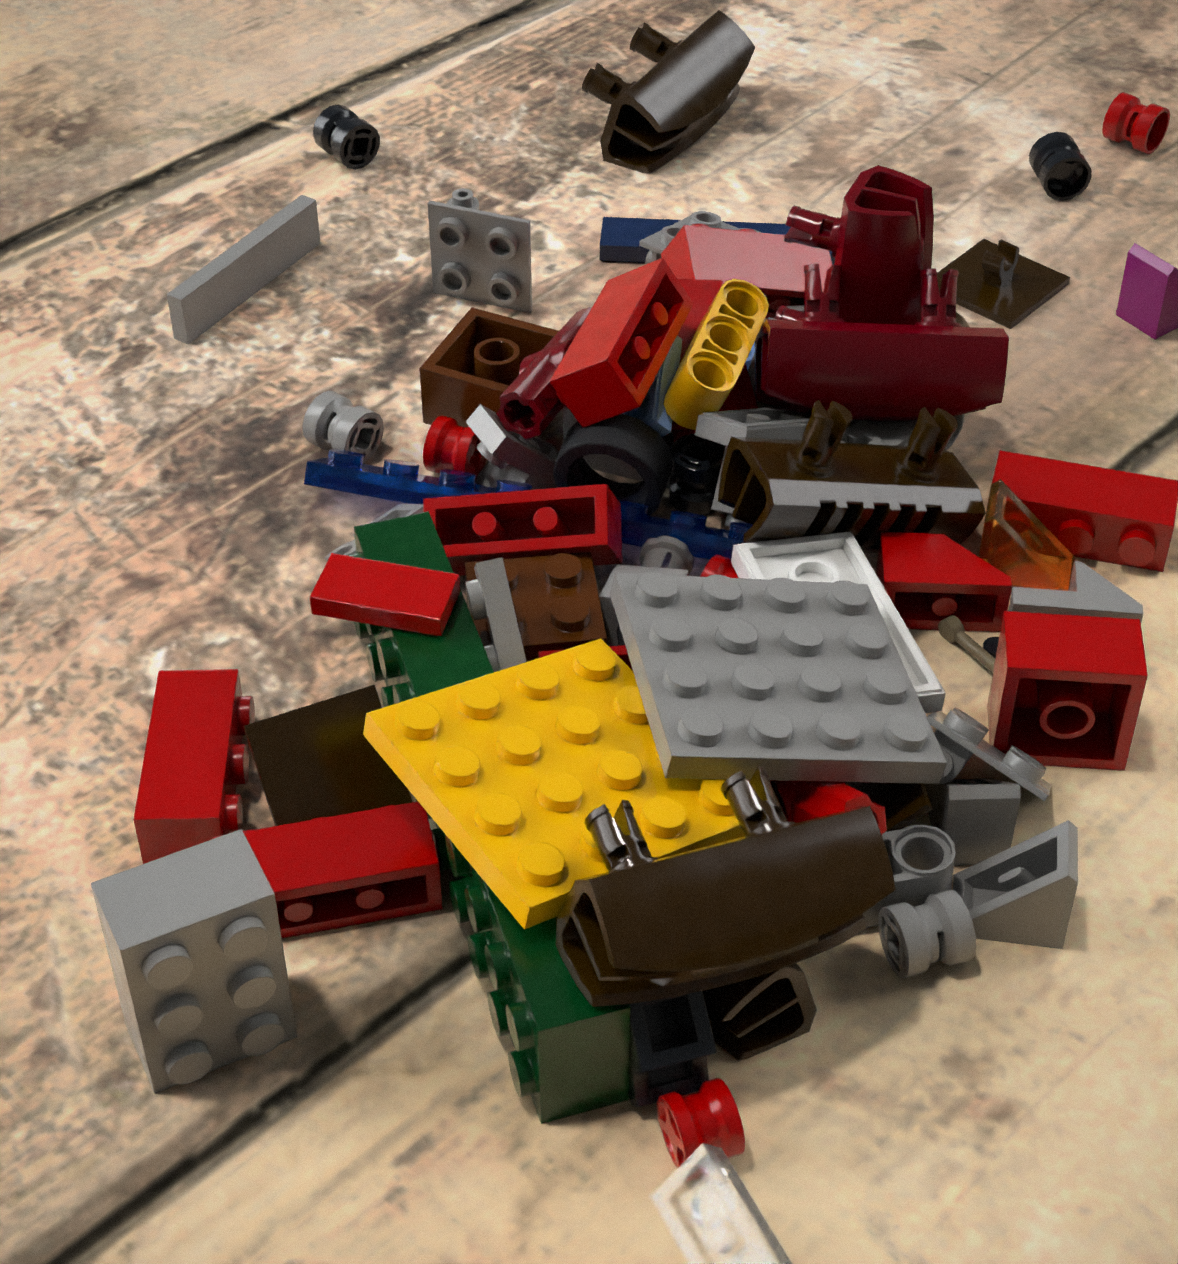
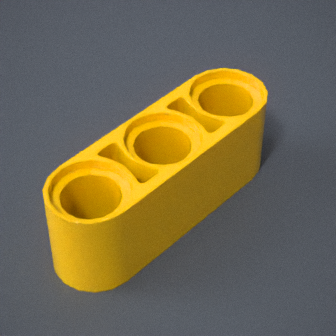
M738 279L726 281L711 303L689 344L665 394L663 403L666 413L682 427L696 430L698 415L703 414V412L719 411L738 380L769 308L766 296L752 283Z

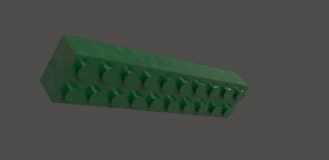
M429 511L354 526L356 553L346 556L454 573ZM462 592L458 596L442 636L354 622L359 639L370 638L371 643L366 644V653L374 682L384 680L386 683V687L381 688L383 707L494 673ZM435 822L437 829H433L431 832L439 861L440 871L451 869L455 879L449 881V892L455 917L459 924L470 921L474 933L468 936V947L475 974L478 979L489 976L494 991L487 994L494 1029L498 1037L510 1034L515 1049L508 1052V1060L518 1096L531 1095L541 1124L628 1101L630 1005L593 1007L577 987L556 947L557 917L524 930Z

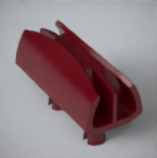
M878 165L861 172L844 196L841 218L801 209V207L795 205L791 208L785 224L791 228L785 235L784 241L829 250L832 252V257L835 258L834 264L842 266V274H840L839 318L845 319L847 323L915 325V323L920 322L922 285L920 272L924 269H931L934 225L932 187L907 174ZM781 305L775 319L798 321L799 318L804 317V312Z
M819 264L805 265L804 317L799 318L798 321L767 319L762 324L755 340L756 401L775 407L788 408L791 411L812 414V407L817 400L821 402L827 411L830 403L835 401L851 412L852 420L909 421L918 420L919 412L923 407L928 410L932 417L937 408L947 411L952 416H958L986 409V406L1002 403L1009 336L1003 328L961 327V324L956 322V292L959 271L950 269L942 275L940 292L936 268L921 270V320L915 323V325L845 322V319L839 318L840 274H842V266L833 264L827 270L822 292Z

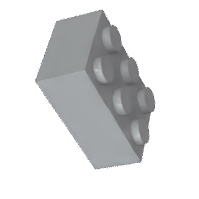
M242 829L91 883L125 1024L154 1094L178 1084L195 1082L208 1072L249 1056L266 1054L275 1049L279 1044L297 1038L275 893Z

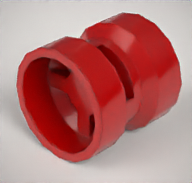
M1122 92L1118 94L1108 108L1103 122V136L1118 143L1125 140L1131 142L1133 149L1149 155L1159 147L1167 132L1170 122V111L1154 103L1145 106L1141 104L1138 97Z

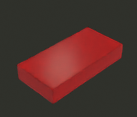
M331 553L310 595L311 613L313 615L442 636L461 592L460 574Z

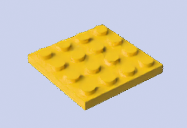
M601 638L366 713L364 737L524 930L557 917L575 880L608 872L594 839L584 824L588 814L603 804L606 805L609 813L614 817L622 800H628L634 809L633 814L652 857L664 858L746 836L738 823L728 799L724 797L721 791V786L727 779L665 778L634 673Z

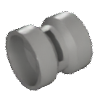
M331 390L321 393L313 400L305 413L302 425L303 435L308 442L325 450L333 448V452L338 458L353 465L363 464L372 457L382 440L384 431L383 420L379 414L363 406L354 407L350 399Z
M945 890L931 894L922 905L913 907L909 903L901 902L883 907L879 912L878 926L881 944L892 970L900 978L905 979L923 974L929 968V965L934 962L941 961L951 966L969 961L975 956L976 934L973 921L962 897L955 890Z

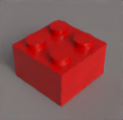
M1004 611L987 704L989 744L1004 754L1013 745L1044 766L1125 771L1148 677L1140 619Z

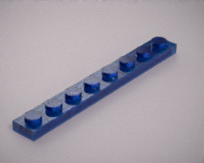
M330 449L326 458L307 461L304 485L407 504H423V499L532 490L531 484L511 480H497L496 488L475 484V474L456 470H440L439 478L418 474L419 464L408 461L386 459L384 460L383 467L363 464V454ZM619 501L621 504L622 543L642 547L648 539L666 535L677 538L685 543L693 557L710 560L718 554L731 559L733 545L743 543L744 533L752 527V524L743 522H730L729 530L707 527L706 516L681 511H671L670 520L647 516L648 506Z

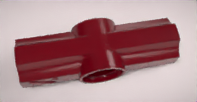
M591 307L576 312L542 350L523 358L520 364L519 376L499 397L501 404L496 415L506 431L518 433L524 439L533 438L540 435L565 405L560 401L556 390L549 381L590 312Z

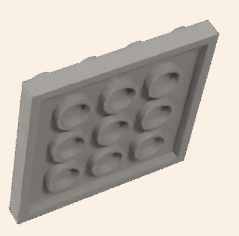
M645 572L643 574L615 573L610 596L665 778L728 779L742 770L746 779L750 780L757 767L760 766L765 768L769 776L768 780L939 784L947 765L946 758L929 720L926 719L927 716L868 584H856L850 581H836L834 583L793 581L787 578H774L771 580L730 578L723 575H710L708 577L665 575L659 572Z

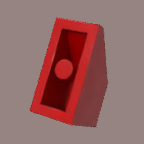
M881 533L876 575L908 629L939 630V622L954 615L962 622L965 631L1000 632L1003 612L1008 611L1012 589L1011 577L944 534Z

